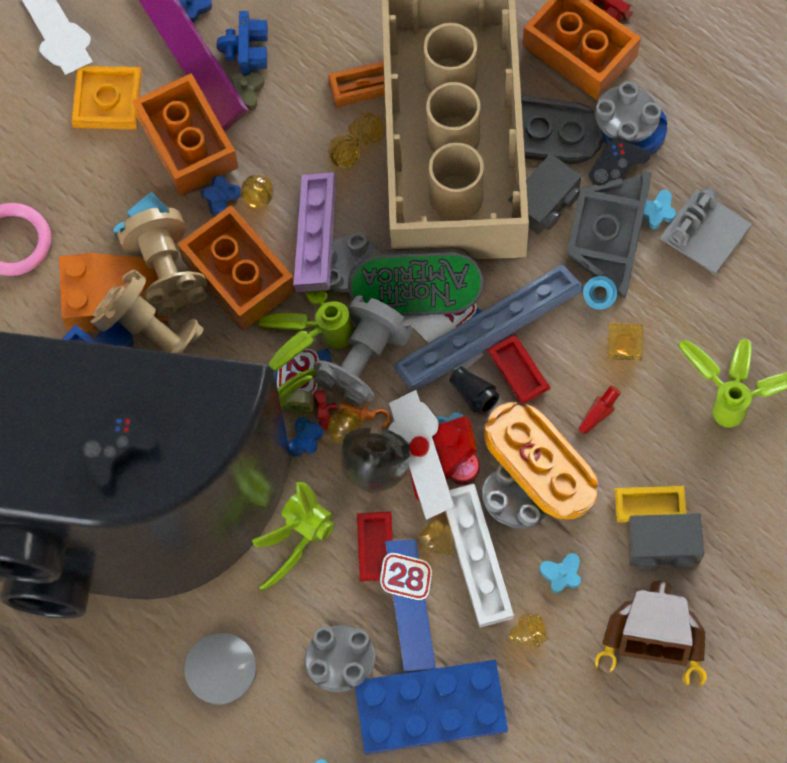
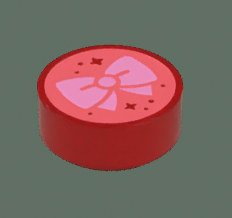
M473 454L465 463H461L449 479L458 485L472 483L478 477L480 462L477 455Z

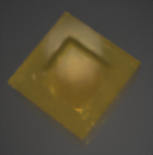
M609 323L608 359L642 361L643 324Z

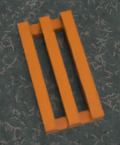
M384 61L328 74L335 106L339 107L385 96L384 75L370 79L367 77L384 73ZM358 79L356 82L348 83L340 86L337 85V83Z

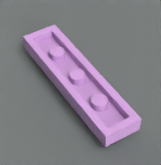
M334 172L302 175L293 284L296 292L330 290L337 183Z

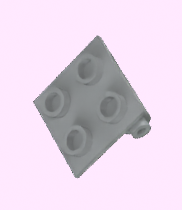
M707 187L706 190H695L661 235L660 239L713 274H716L752 224L717 202V191Z

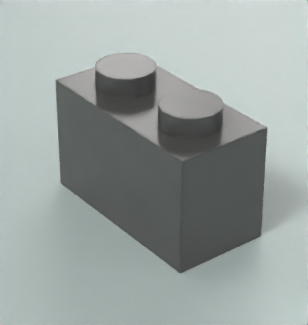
M551 153L526 179L529 228L538 235L545 227L550 230L561 216L559 211L566 204L569 207L572 206L579 198L581 175ZM512 195V196L509 198V200H508V201H510L511 203H512L513 195Z
M701 513L636 515L629 517L627 536L630 566H639L640 570H656L660 568V565H674L676 569H691L696 564H700L704 556Z

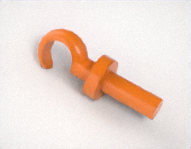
M341 402L339 410L359 416L358 421L364 422L365 418L373 421L374 416L377 414H382L386 417V423L381 425L382 428L387 427L391 421L390 414L381 408L369 411L367 405L359 408Z

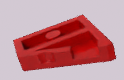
M466 416L439 424L436 434L432 437L446 481L456 472L457 467L461 463H465L477 452L471 421ZM422 436L413 438L409 445L411 454L416 457L425 456L429 451L428 440ZM411 474L412 483H413V488H414V493H415V498H416V500H419V501H420L419 496H418V493H417V489H416V486H415V483H414V480H413V477H412V474Z

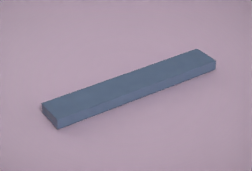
M561 264L393 364L395 372L411 392L419 390L581 293V283Z

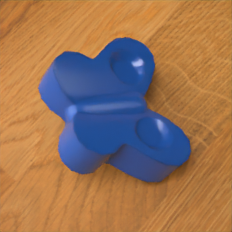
M179 0L192 22L197 21L198 15L212 9L211 0Z
M219 175L212 178L211 186L203 188L200 195L208 201L209 211L212 216H216L226 209V202L228 200L241 197L242 189L238 185L228 184L225 177Z
M299 417L295 421L297 435L288 442L290 453L293 457H297L304 452L313 454L318 447L317 440L324 433V429L317 423H311L305 417Z

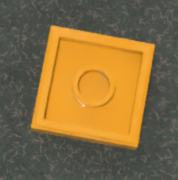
M83 66L77 69L72 113L73 128L138 130V119L133 100L141 96L142 68Z

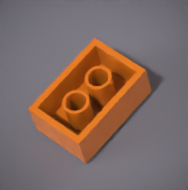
M548 0L524 26L522 47L598 101L601 95L612 86L637 58L641 37L589 0Z
M192 73L133 100L137 119L179 196L211 182L214 176H224L238 169L235 150Z
M232 205L178 243L182 261L192 272L204 275L207 281L206 289L242 331L246 330L296 292L293 285V275Z

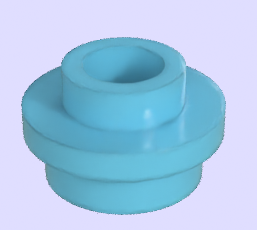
M596 276L586 283L583 296L590 307L603 310L615 302L617 288L615 283L608 277ZM598 286L604 287L607 291V295L603 299L597 298L594 294Z

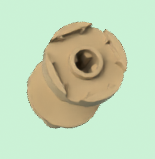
M158 208L141 211L127 219L123 223L125 230L123 232L119 230L118 239L122 250L128 255L143 256L146 266L155 269L158 280L144 291L142 298L156 309L159 317L171 316L178 308L190 303H199L207 296L205 291L207 281L204 275L191 271L178 272L174 264L178 258L175 244L183 237L186 230L180 212L174 208H168V213H160Z
M135 269L129 271L121 278L126 282L123 286L121 285L118 288L113 286L93 313L95 318L91 320V323L102 332L118 322L133 335L139 332L143 333L159 346L162 352L184 354L182 351L189 343H194L203 332V327L198 324L196 319H190L174 333L154 317L156 309L139 295L146 283V278Z

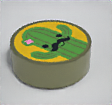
M297 390L283 404L282 408L294 413H311L315 410V396L310 392Z

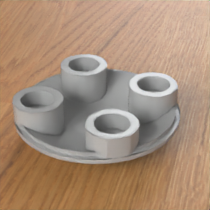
M625 81L620 86L607 90L598 99L595 107V119L599 128L610 138H619L628 143L642 141L651 136L657 129L660 121L661 107L648 92L638 88V85L631 81Z
M354 233L350 236L333 240L330 291L339 293L349 292L348 277L350 270L354 264L356 265L361 260V257L369 252L376 251L374 245L362 233Z
M499 465L498 469L494 470L486 478L482 488L483 502L488 512L498 522L508 527L524 529L535 526L544 519L546 513L533 502L502 465Z
M347 625L317 629L305 653V668L310 679L320 688L332 692L348 691L359 686L369 677L375 664V649L367 632Z
M215 633L199 640L189 651L184 668L185 678L192 692L200 699L216 706L233 702L243 696L251 687L257 674L255 657L250 647L239 637L227 633Z

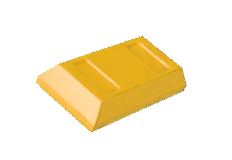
M684 486L614 488L617 523L628 522L630 516L687 514Z

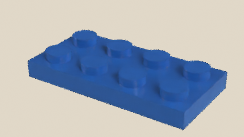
M496 659L370 678L355 687L365 755L508 733Z

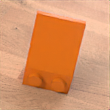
M100 253L59 256L61 313L67 331L74 325H77L84 332L99 330L91 323V320L95 318L93 313L113 286L116 288L121 285L123 286L126 282L121 278L129 271L135 269L146 278V283L139 294L142 297L144 291L158 280L155 269L148 268L143 257ZM155 311L154 317L163 324L169 323L168 317H159Z

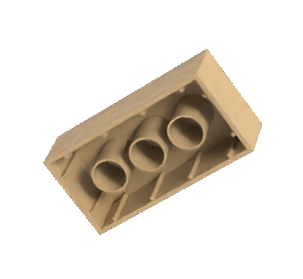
M382 0L391 250L459 248L469 253V256L474 259L527 257L529 218L515 0ZM513 195V199H512V203H511V202L508 201V200H509V198Z

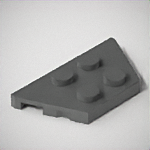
M651 172L641 173V176L625 180L620 178L608 181L607 184L601 186L592 185L581 188L566 255L594 277L605 276L611 279L616 285L617 294L624 298L627 295L652 176Z

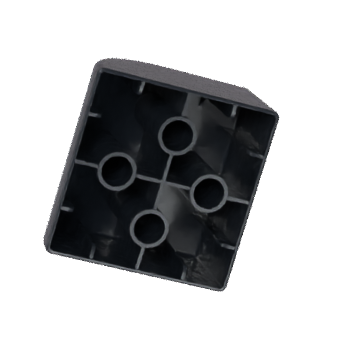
M0 331V581L3 582L0 593L1 602L13 609L34 615L63 619L78 618L86 612L89 594L144 600L167 598L196 589L215 579L233 566L253 545L252 540L261 535L270 521L283 493L292 458L273 368L259 363ZM125 412L157 437L159 447L154 452L141 450L130 452L124 461L114 466L111 486L102 489L97 485L79 451V444L115 414Z

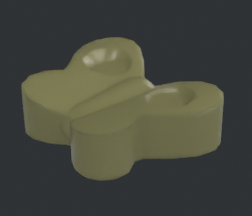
M235 73L233 75L234 88L248 110H254L257 107L255 91L264 86L263 75L261 73H253L244 76L242 73Z

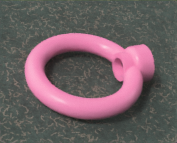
M19 203L0 204V218L7 216L22 217L34 225L38 234L37 246L29 257L14 263L0 261V275L17 276L28 273L38 267L49 252L51 246L49 225L44 217L32 207Z

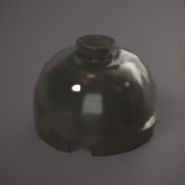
M371 428L352 430L344 436L340 453V462L345 477L353 485L369 493L388 490L399 484L404 478L410 462L409 443L401 435L386 429H382V434L370 433Z

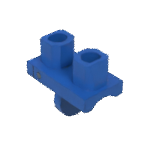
M239 11V37L235 36V30L230 28L226 30V35L217 39L216 48L219 52L225 54L227 61H234L235 54H238V65L241 66L240 73L244 76L250 75L251 70L268 68L267 47H251V42L268 41L267 20L250 19L249 11Z

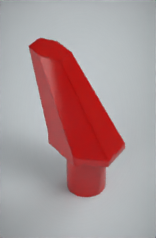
M610 385L602 397L597 396L578 430L582 433H588L615 410L613 404L621 392L616 387Z

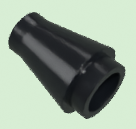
M463 366L457 368L450 376L449 382L455 386L473 412L478 411L481 415L486 414L498 402L500 395L496 392V386L469 372Z

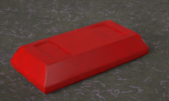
M516 334L486 349L521 405L551 389Z
M392 512L357 513L359 581H380L383 559L387 555L385 541H393Z

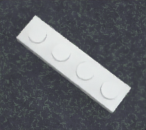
M471 484L449 490L455 507L446 510L445 513L479 628L513 619V610L475 485Z

